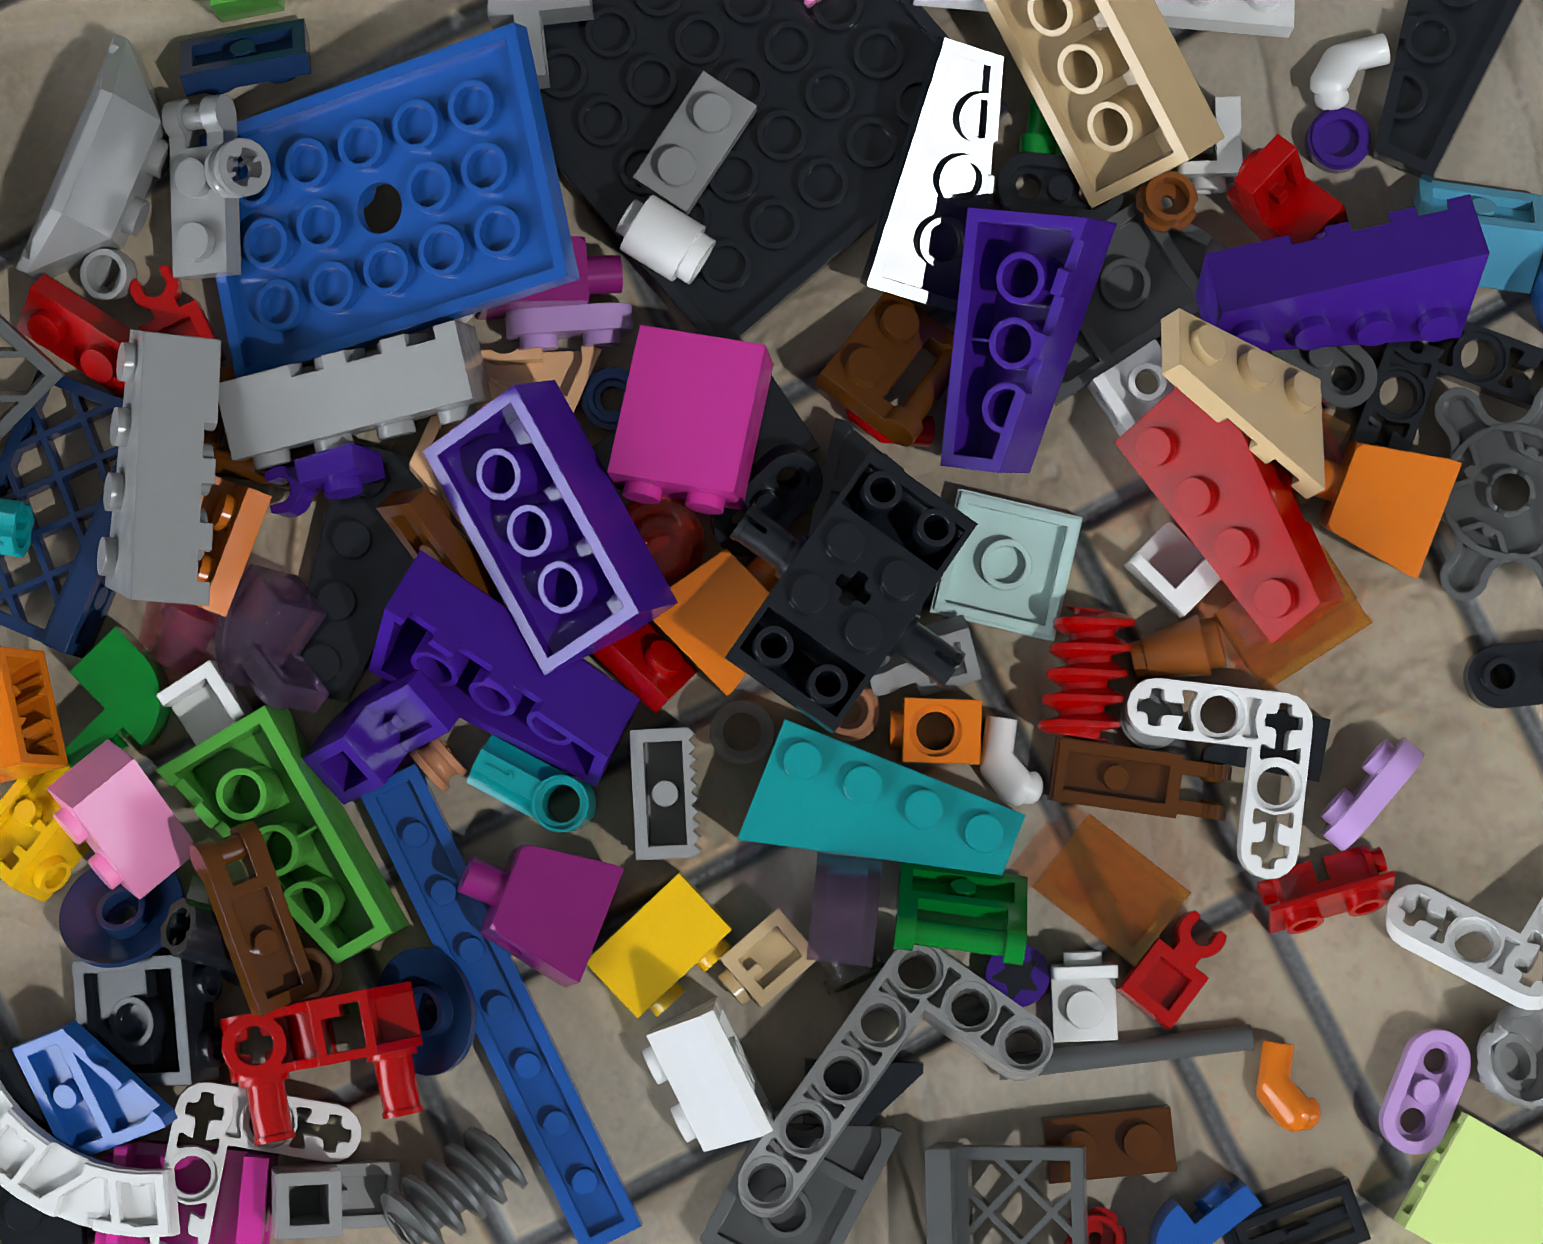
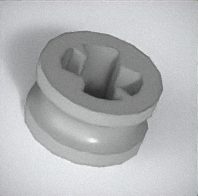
M238 138L218 144L208 153L204 163V174L208 185L217 195L225 199L236 200L259 193L267 185L271 175V164L267 153L260 144L251 139ZM241 156L243 160L239 163V166L247 165L248 177L234 182L232 177L236 175V172L228 173L227 161Z

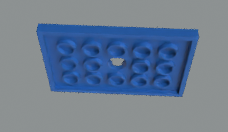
M515 22L237 122V139H251L261 145L268 155L271 164V175L267 185L259 193L239 199L241 275L216 277L235 378L289 364L302 363L303 367L314 365V359L322 355L341 350L366 349L380 343L379 340L401 334L409 335L580 279L527 27ZM207 133L200 135V147L207 146ZM241 156L238 157L239 180L248 177L247 165L239 166V163L243 160ZM390 184L398 191L401 197L402 211L396 225L391 230L379 234L373 232L368 227L364 217V208L373 201L376 187Z

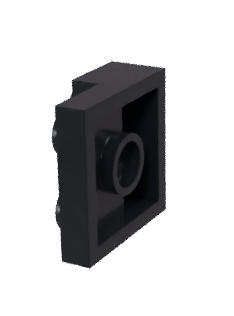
M171 952L153 953L139 962L117 968L96 967L81 960L72 962L76 1021L148 1086L189 1085L220 1078L219 1066L224 1064L225 1059L222 1054V1030L215 1028L213 1002L219 999L222 992V976L217 968L173 957Z

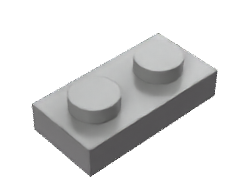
M703 71L633 176L634 182L688 216L756 113L757 106Z

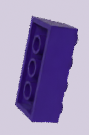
M555 380L511 386L423 451L545 676L634 633L678 603Z

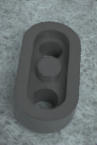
M1359 345L1321 347L1315 350L1290 349L1266 351L1319 378L1321 381V403L1334 410H1349L1359 406L1372 395L1377 384L1376 365L1371 356ZM1335 368H1343L1350 373L1352 383L1349 389L1340 390L1332 384L1331 373Z

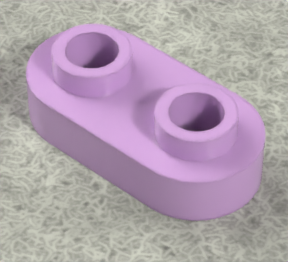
M592 303L517 309L505 313L506 337L508 340L520 341V350L542 348V352L558 349V340L583 338L584 347H615L622 345L621 335L633 332L632 305L627 303Z
M1405 737L1398 740L1394 745L1388 739H1384L1363 762L1361 768L1368 774L1351 793L1345 787L1341 789L1320 814V817L1327 822L1321 834L1340 851L1346 850L1361 836L1422 762L1425 754Z
M1428 1028L1414 1034L1405 1045L1379 1111V1127L1383 1137L1389 1144L1404 1153L1414 1155L1427 1153L1436 1148L1446 1134L1471 1069L1470 1052L1463 1040L1457 1035L1439 1028ZM1439 1048L1444 1055L1443 1066L1437 1071L1429 1072L1424 1066V1056L1429 1050ZM1409 1108H1416L1421 1115L1419 1126L1412 1131L1403 1130L1400 1124L1402 1113Z

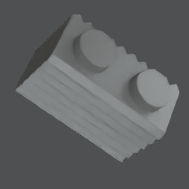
M688 727L629 730L636 860L695 857L702 850L696 843L701 835L695 830L701 824L695 818L700 810L694 805L699 797L693 792L699 786L693 780L698 772L692 767L698 759L691 754L697 748L691 742L696 733Z

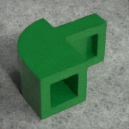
M114 627L69 671L105 708L65 747L68 764L71 767H74L107 739L125 752L129 745L123 739L128 734L140 745L153 746L164 732L170 718L171 707L163 706L156 696L170 686L163 667L128 629Z

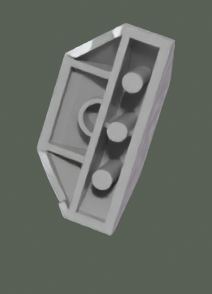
M114 34L106 58L29 240L17 263V270L36 281L44 273L53 278L82 266L87 255L97 249H123L129 235L136 237L146 221L150 203L144 199L153 177L160 179L170 164L169 136L162 125L161 104L139 51L126 37Z

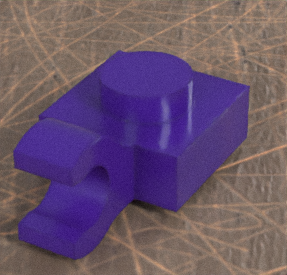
M348 443L294 460L295 466H276L265 473V480L276 485H283L288 482L290 484L288 498L283 502L270 505L271 513L287 518L298 517L306 512L312 503L313 497L319 492L325 493L327 499L350 498L361 494L364 491V484L385 478L381 453L354 443Z

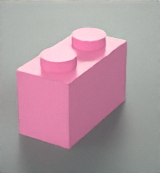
M109 739L104 741L47 788L61 807L53 815L54 818L76 844L79 845L86 840L95 852V855L87 861L94 872L111 890L121 884L140 900L190 859L189 845L195 842L135 759Z

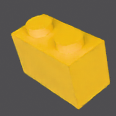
M680 871L590 956L587 965L637 1019L648 1009L658 1017L685 991L677 982L695 964L703 972H706L732 947L724 937L732 930L733 926Z

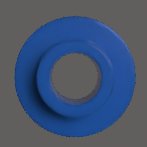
M607 367L598 370L590 376L582 394L581 403L585 415L595 426L607 431L617 430L621 409L617 411L606 410L602 406L601 399L607 390L613 388L619 389L625 394L629 371L619 367Z

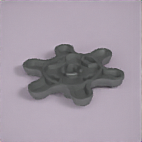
M1454 387L1446 390L1435 404V417L1450 439L1451 452L1449 459L1458 461L1462 465L1440 519L1451 529L1454 537L1453 551L1448 560L1443 564L1440 572L1441 585L1444 591L1454 599L1461 601L1472 600L1485 590L1494 569L1503 563L1514 561L1524 563L1532 568L1543 588V387L1535 395L1532 407L1528 413L1518 421L1509 423L1500 422L1490 417L1483 408L1480 398L1472 390L1465 387ZM1513 473L1520 475L1527 481L1530 488L1528 502L1516 511L1503 510L1492 499L1491 490L1493 483L1504 474Z

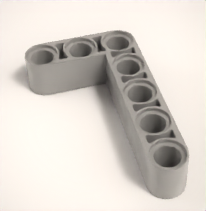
M913 945L912 951L896 949L773 1122V1131L761 1138L744 1162L738 1174V1194L742 1204L752 1214L771 1218L782 1214L792 1205L922 1019L1002 1076L1013 1081H1028L1037 1077L1044 1070L1053 1053V1037L1050 1029L1039 1018L939 948ZM912 959L921 960L931 967L934 981L922 989L910 988L901 981L898 974L899 967L904 962ZM963 996H972L979 999L986 1009V1020L977 1026L960 1024L954 1018L951 1011L952 1003ZM874 1011L888 1013L897 1024V1033L891 1039L884 1042L869 1039L861 1027L863 1018ZM1016 1033H1025L1031 1036L1038 1044L1039 1058L1030 1064H1019L1013 1061L1006 1052L1005 1040ZM837 1063H846L858 1071L861 1083L854 1092L847 1095H838L832 1092L825 1084L823 1078L826 1070ZM810 1116L821 1124L824 1135L816 1146L799 1148L793 1145L787 1137L786 1128L788 1124L796 1117ZM773 1169L784 1177L786 1189L778 1200L761 1202L751 1195L748 1183L756 1171Z

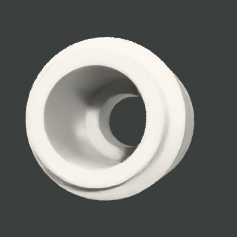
M655 195L650 196L645 204L635 199L624 213L616 228V232L624 237L620 246L621 251L672 282L679 278L687 284H691L702 269L716 243V240L704 234L706 228L704 225Z

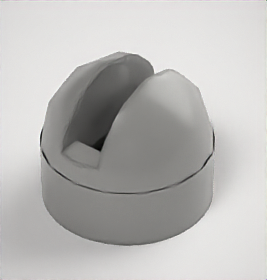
M97 249L91 252L84 259L80 271L84 289L92 297L100 300H117L129 294V284L132 280L137 279L138 276L135 262L127 254L117 249ZM119 268H120V273H119V275H118V277H117V279H116V281H115V284H114L112 290H110V289L107 288V287H108V286L111 284V282L114 280V278H115V276L117 275V273H118V271H119Z

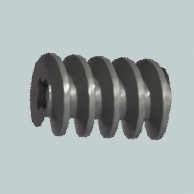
M469 1127L463 1134L466 1149L451 1142L444 1146L442 1153L445 1165L433 1158H428L423 1162L422 1171L425 1181L414 1174H407L402 1178L401 1185L404 1197L389 1189L381 1194L380 1200L385 1218L401 1244H422L424 1241L428 1244H445L440 1230L444 1226H447L462 1237L467 1233L461 1215L462 1212L467 1210L480 1220H484L487 1217V1213L482 1201L483 1196L487 1194L503 1205L508 1201L502 1184L504 1180L509 1179L522 1189L527 1187L528 1182L523 1172L497 1139L491 1135L488 1136L476 1127Z

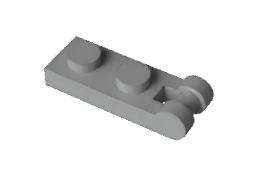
M227 94L205 96L200 104H193L189 99L167 101L163 106L161 118L164 130L169 136L173 277L183 280H196L241 275L239 199H225L217 195L208 185L204 174V163L208 153L218 144L237 139V114L234 102ZM199 129H205L207 132V146L200 147ZM238 157L227 161L228 173L236 172V175L232 177L234 182L239 180Z

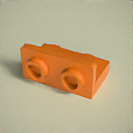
M216 476L215 484L211 486L208 495H201V508L206 510L208 523L213 524L212 550L204 552L202 559L198 560L197 581L210 582L209 606H196L224 617L227 616L272 496Z

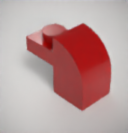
M1278 133L1264 148L1255 149L1245 158L1239 168L1238 176L1234 179L1235 185L1225 194L1235 212L1262 241L1289 235L1294 244L1306 242L1323 232L1326 226L1349 221L1344 205L1306 177L1297 147Z

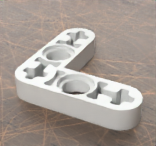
M1163 678L1145 679L1135 684L1127 693L1124 711L1130 726L1139 733L1155 737L1248 747L1237 838V857L1242 867L1251 875L1264 879H1275L1287 874L1296 864L1300 846L1313 730L1312 713L1308 705L1298 696L1274 691ZM1152 688L1161 690L1160 696L1162 701L1184 704L1182 691H1192L1194 696L1187 711L1190 731L1178 729L1183 716H1159L1157 726L1149 725L1147 714L1137 711L1138 699L1149 698ZM1213 696L1227 698L1235 708L1236 718L1234 724L1223 733L1210 732L1201 721L1200 711L1202 705ZM1280 703L1288 705L1287 712L1289 716L1298 718L1297 730L1286 731L1283 743V750L1296 749L1295 763L1281 757L1260 759L1261 745L1269 749H1275L1276 730L1265 726V718L1267 714L1277 713ZM1270 767L1283 769L1292 780L1290 796L1286 801L1276 805L1266 803L1257 791L1259 776ZM1254 809L1270 815L1289 813L1288 827L1280 823L1274 824L1273 840L1274 843L1284 845V854L1282 858H1272L1270 868H1261V857L1251 854L1252 842L1263 841L1266 831V822L1258 821L1253 823Z
M1406 885L1399 888L1390 897L1386 913V928L1391 939L1398 945L1516 1007L1525 1010L1543 1009V976L1542 981L1534 982L1531 988L1520 983L1522 973H1529L1538 959L1539 951L1543 953V897L1521 934L1424 885ZM1417 907L1427 911L1426 921L1419 920L1414 927L1404 923L1405 913L1412 914L1416 911ZM1448 920L1452 923L1448 926L1444 943H1439L1436 941L1438 930L1443 931L1444 923ZM1466 934H1477L1488 940L1492 947V952L1481 960H1470L1458 953L1455 942Z
M203 1081L188 1085L179 1094L174 1111L178 1118L171 1124L163 1169L174 1168L180 1159L187 1156H197L207 1162L210 1167L211 1178L203 1190L196 1193H186L176 1186L177 1202L185 1205L206 1203L204 1216H199L195 1212L190 1211L188 1233L198 1237L197 1244L209 1243L228 1145L322 1162H339L350 1157L357 1149L361 1140V1126L356 1115L346 1106L338 1103L287 1094L293 1131L295 1130L296 1132L297 1130L296 1108L304 1107L311 1109L305 1119L307 1123L323 1125L328 1122L330 1114L339 1115L340 1125L350 1130L348 1140H339L336 1142L334 1150L323 1149L324 1144L321 1137L302 1133L303 1147L289 1145L293 1138L254 1145L255 1136L249 1127L251 1115L246 1088L239 1089L237 1085L214 1081ZM202 1092L214 1094V1105L223 1108L221 1119L213 1118L208 1122L205 1140L219 1139L216 1152H212L200 1145L177 1146L179 1133L182 1132L193 1138L195 1116L185 1113V1107L187 1102H198ZM150 1237V1244H168L159 1241V1237Z

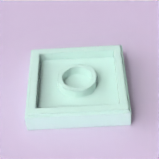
M959 488L954 507L978 524L935 585L929 613L948 618L964 615L966 622L1053 642L1056 635V629L1052 627L1053 620L1060 618L1083 517Z

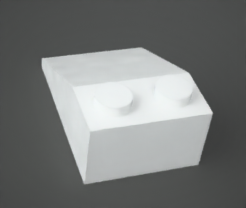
M717 996L648 1031L646 1036L651 1046L643 1049L642 1054L657 1084L669 1081L679 1101V1104L670 1109L687 1143L697 1138L703 1151L706 1152L759 1138L773 1131L774 1110Z

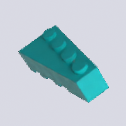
M785 719L737 840L1002 875L1026 815Z

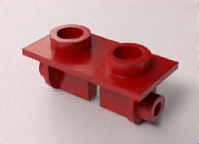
M1364 844L1324 856L1322 862L1328 879L1318 882L1311 861L1294 865L1287 874L1279 878L1258 881L1257 889L1263 906L1275 904L1269 906V933L1286 929L1289 934H1300L1317 928L1324 922V918L1345 912H1348L1350 916L1357 917L1373 913L1382 908L1386 903L1385 901L1390 900V897L1393 895L1395 883L1394 871L1383 873L1387 871V863L1382 849L1377 847L1369 850L1368 846Z

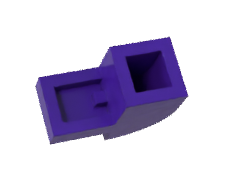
M419 669L393 683L386 679H381L356 697L333 718L302 759L339 801L345 805L385 785L408 752L450 732L460 716Z

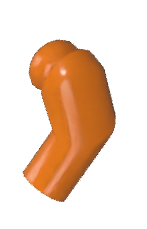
M1263 1040L1256 1085L1258 1101L1280 1127L1290 1132L1312 1129L1319 1122L1321 1109L1314 1097L1307 1098L1290 1079L1295 1045Z

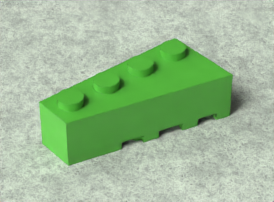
M285 703L265 705L157 768L156 771L171 787L175 786L195 807L193 811L210 829H215L223 838L231 835L232 827L249 820L258 826L292 917L338 964L358 955L410 924L342 803L302 759L310 746Z

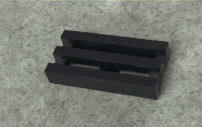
M1342 1176L1260 1206L1230 1230L1235 1241L1234 1244H1278L1349 1218L1352 1228L1309 1244H1359L1371 1239L1351 1182L1347 1176ZM1338 1196L1342 1198L1343 1204L1250 1238L1247 1236L1246 1230Z

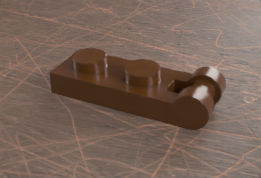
M249 820L232 827L230 836L217 841L207 837L189 845V854L197 874L203 880L251 1014L263 1016L319 990L264 838L258 826ZM241 859L244 862L248 876L232 883L226 865Z

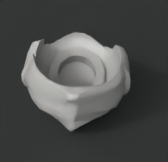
M1508 1004L1499 1010L1497 1019L1481 1033L1476 1049L1479 1080L1484 1085L1485 1090L1489 1094H1494L1498 1100L1512 1102L1515 1106L1529 1108L1532 1111L1539 1106H1543V1009L1525 1010Z

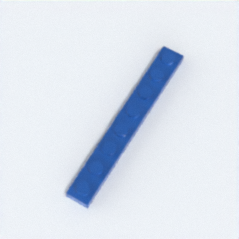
M415 763L391 775L385 785L361 796V799L434 948L450 956L460 966L470 983L477 1012L475 1032L578 1244H607L641 1227L643 1222L513 956L479 933L488 910V905L457 891L467 862L421 768Z

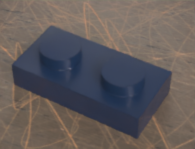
M304 18L180 41V78L186 97L205 93L209 95L225 94L237 87L264 82L285 83L297 76L311 74L310 39Z

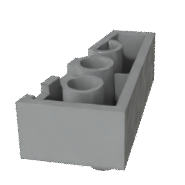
M453 320L433 326L434 336L428 337V333L401 334L379 340L380 343L376 344V350L365 352V348L341 350L315 358L314 365L303 367L302 363L289 364L219 383L218 403L232 460H252L254 470H261L292 462L290 450L314 445L315 451L318 453L353 443L352 435L376 430L378 440L408 435L416 432L414 420L439 415L441 425L465 421L477 412V405L492 401L475 326Z
M130 329L129 343L121 342L117 355L116 374L118 381L125 382L123 407L114 408L110 424L111 445L118 447L116 472H108L103 495L105 511H112L110 537H102L100 539L97 554V571L100 576H106L105 586L130 600L209 606L210 582L197 581L198 560L202 559L204 552L212 550L213 524L208 523L206 510L201 508V495L207 496L211 486L215 484L216 459H214L213 446L204 443V430L214 431L218 423L221 340Z

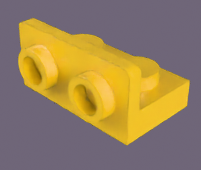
M70 765L59 770L17 779L0 800V878L10 888L41 902H46L54 892L66 884L74 867L91 848L86 840L79 845L76 844L53 816L61 807L47 788L72 768Z

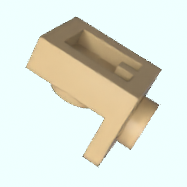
M777 908L719 958V961L725 966L726 970L718 978L742 1006L752 998L762 1008L819 959L820 955L784 913Z

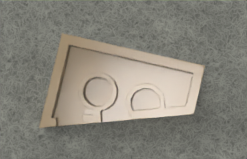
M1180 308L1162 318V375L1217 423L1226 419L1231 420L1251 438L1249 450L1265 464L1276 459L1294 475L1290 486L1305 499L1325 490L1320 379Z

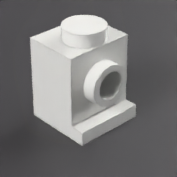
M1156 339L1094 378L1087 386L1120 437L1176 387L1162 375V350ZM1140 372L1152 373L1158 381L1156 392L1152 394L1140 392L1135 385L1136 375Z

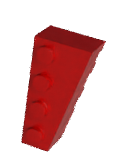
M1175 387L1114 443L1269 641L1274 644L1297 638L1345 597L1310 522H1305L1292 494L1294 488L1290 486L1291 480L1285 467L1279 466L1276 459L1265 464L1249 450L1251 438L1231 420L1226 419L1217 423L1182 391Z

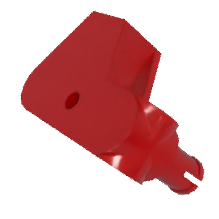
M411 981L287 1005L263 1016H255L248 1013L220 1019L223 1035L222 1054L229 1068L231 1083L238 1082L239 1089L246 1088L255 1136L254 1145L296 1137L295 1130L293 1131L284 1083L285 1079L290 1078L289 1072L366 1057L367 1063L374 1062L383 1108V1119L424 1111L423 1105L420 1103L412 1054L418 1053L417 1046L423 1045ZM358 1002L366 1046L338 1052L332 1018L350 1015L349 1004ZM254 1026H259L262 1036H271L273 1039V1049L265 1052L264 1063H255L253 1055L244 1054L242 1050V1041L249 1039V1029Z

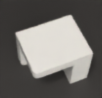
M1170 522L1164 524L1123 565L1177 619L1184 617L1221 580L1197 547Z
M212 660L207 661L156 695L163 706L172 707L196 746L254 712L224 664Z

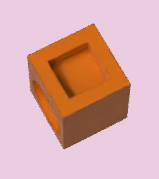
M903 698L902 711L890 710L889 749H901L900 762L980 765L982 700ZM927 713L942 714L951 723V740L940 750H930L924 747L918 740L916 733L917 724Z

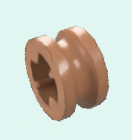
M441 737L408 752L422 771L443 792H446L451 787L449 781L452 776L458 774L463 777L469 772L461 759Z

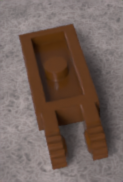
M1056 737L1047 800L1175 819L1176 815L1180 814L1225 821L1226 806H1221L1218 802L1198 800L1196 802L1179 800L1182 775L1199 777L1202 781L1222 783L1223 781H1231L1232 767L1184 760L1185 755Z

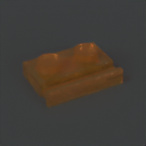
M1323 544L1321 545L1323 552L1345 598L1299 637L1272 644L1237 599L1212 614L1213 617L1216 616L1218 625L1246 668H1249L1261 690L1268 691L1373 623L1369 615H1366L1356 600V595Z
M1091 814L1086 815L1077 830L1069 837L1032 885L1034 890L1132 966L1138 964L1174 917L1175 912L1184 900H1187L1191 895L1188 889Z

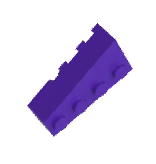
M1471 195L1447 199L1448 210L1422 216L1417 215L1415 207L1389 212L1390 223L1352 231L1349 221L1326 226L1323 232L1314 236L1310 241L1294 244L1291 237L1286 235L1206 253L1195 295L1201 319L1263 351L1315 350L1321 347L1348 345L1376 346L1392 342L1421 340L1436 342L1450 338H1460L1490 254Z
M968 208L940 466L994 473H1030L1117 223L1083 217Z
M422 550L419 551L385 607L368 670L393 683L419 669L458 713L459 718L595 787L598 785L628 730L640 698L625 689L621 684L610 679L582 659L545 676L509 609Z

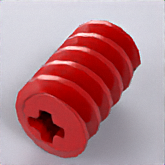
M1063 606L1071 610L1073 615L1056 618L1053 620L1052 627L1067 635L1069 640L1051 644L1049 653L1063 660L1066 664L1065 666L1048 669L1045 674V678L1062 687V691L1045 694L1042 696L1041 701L1045 706L1058 712V717L1039 721L1038 729L1049 734L1110 742L1101 737V731L1119 728L1121 720L1108 714L1104 709L1107 705L1124 702L1125 695L1109 687L1108 681L1127 677L1129 671L1113 662L1112 655L1132 651V644L1119 638L1115 633L1117 629L1135 626L1136 619L1126 614L1106 610Z

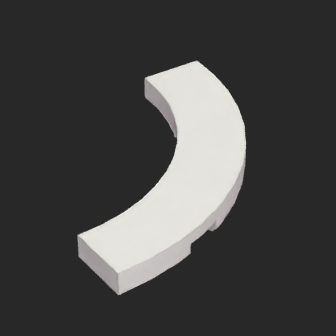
M0 1080V1185L4 1189L44 1214L52 1217L58 1216L75 1224L92 1228L94 1231L132 1237H165L180 1234L174 1168L143 1169L125 1167L104 1162L76 1151L38 1126L19 1107Z

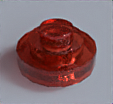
M661 497L659 504H644L632 501L625 505L669 587L697 568L701 563L705 549L704 531L693 510L687 508L683 501Z

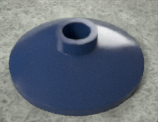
M92 868L88 869L71 886L60 909L59 929L64 943L79 960L102 968L123 967L149 957L161 948V925L169 914L170 905L185 897L181 881L177 874L173 872L139 900L121 884L111 890Z
M431 947L410 948L398 953L388 962L379 978L377 987L411 981L423 1045L417 1046L418 1053L412 1054L415 1074L433 1076L446 1073L462 1062L473 1043L477 1022L474 994L466 975L450 956Z

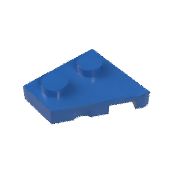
M76 1020L28 1038L12 1048L54 1137L80 1153L88 1156L94 1155L165 1128L178 1118L174 1109Z

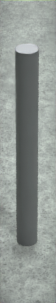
M1248 1024L1053 1048L1049 1062L1038 1076L1254 1050L1253 1032L1251 1025ZM1039 1050L1008 1053V1056L1019 1064H1030L1039 1058ZM998 1073L999 1080H1008V1078Z

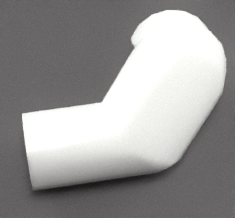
M1383 33L1335 44L1324 52L1310 77V90L1315 93L1314 99L1317 107L1324 111L1338 110L1344 107L1349 101L1347 88L1351 85L1358 71L1390 63V50L1386 36Z
M986 716L979 765L982 777L1002 801L1013 806L1034 804L1042 795L1043 781L1037 772H1029L1013 754L1018 720Z

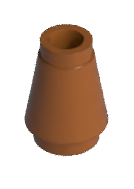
M1196 614L1146 635L1140 640L1129 642L1132 644L1131 656L1137 679L1149 676L1150 678L1213 676L1212 669L1227 666L1216 616L1200 619L1199 614Z

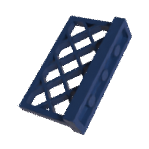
M37 370L32 384L43 374L41 371ZM63 376L54 386L70 393L78 416L49 428L42 411L49 395V390L14 425L0 457V498L31 504L30 497L58 486L68 512L67 516L39 527L33 511L34 525L31 533V544H33L42 568V575L15 586L4 558L6 555H0V584L3 592L0 593V606L8 603L12 613L11 615L0 610V625L37 640L43 645L64 654L84 658L93 649L116 595L115 591L105 586L106 576H100L97 571L99 542L102 537H110L112 511H105L104 490L99 502L79 510L69 480L98 468L105 485L108 472H116L118 447L115 446L104 451L93 422L112 414L115 407L122 408L123 399ZM84 398L101 406L89 410ZM36 427L38 434L31 436ZM83 427L93 457L64 469L54 440ZM43 445L53 474L24 487L18 471L21 458L25 452ZM116 460L114 467L111 470L109 462ZM11 485L13 492L6 495ZM92 518L88 528H86L84 521ZM73 526L80 544L74 561L55 569L44 539ZM67 576L62 587L59 580ZM48 585L55 606L44 629L28 622L19 597Z

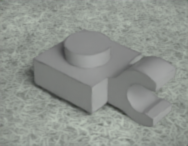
M964 615L925 626L957 650L966 653L960 665L955 667L956 671L942 688L936 684L937 682L895 653L892 658L889 656L885 658L870 680L874 696L886 695L901 687L916 683L920 696L925 697L982 679L970 630Z

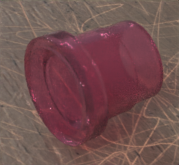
M163 602L159 612L164 618L157 632L156 641L150 656L166 667L189 674L197 668L201 657L205 654L211 637H218L220 635L224 622L213 613L196 605Z

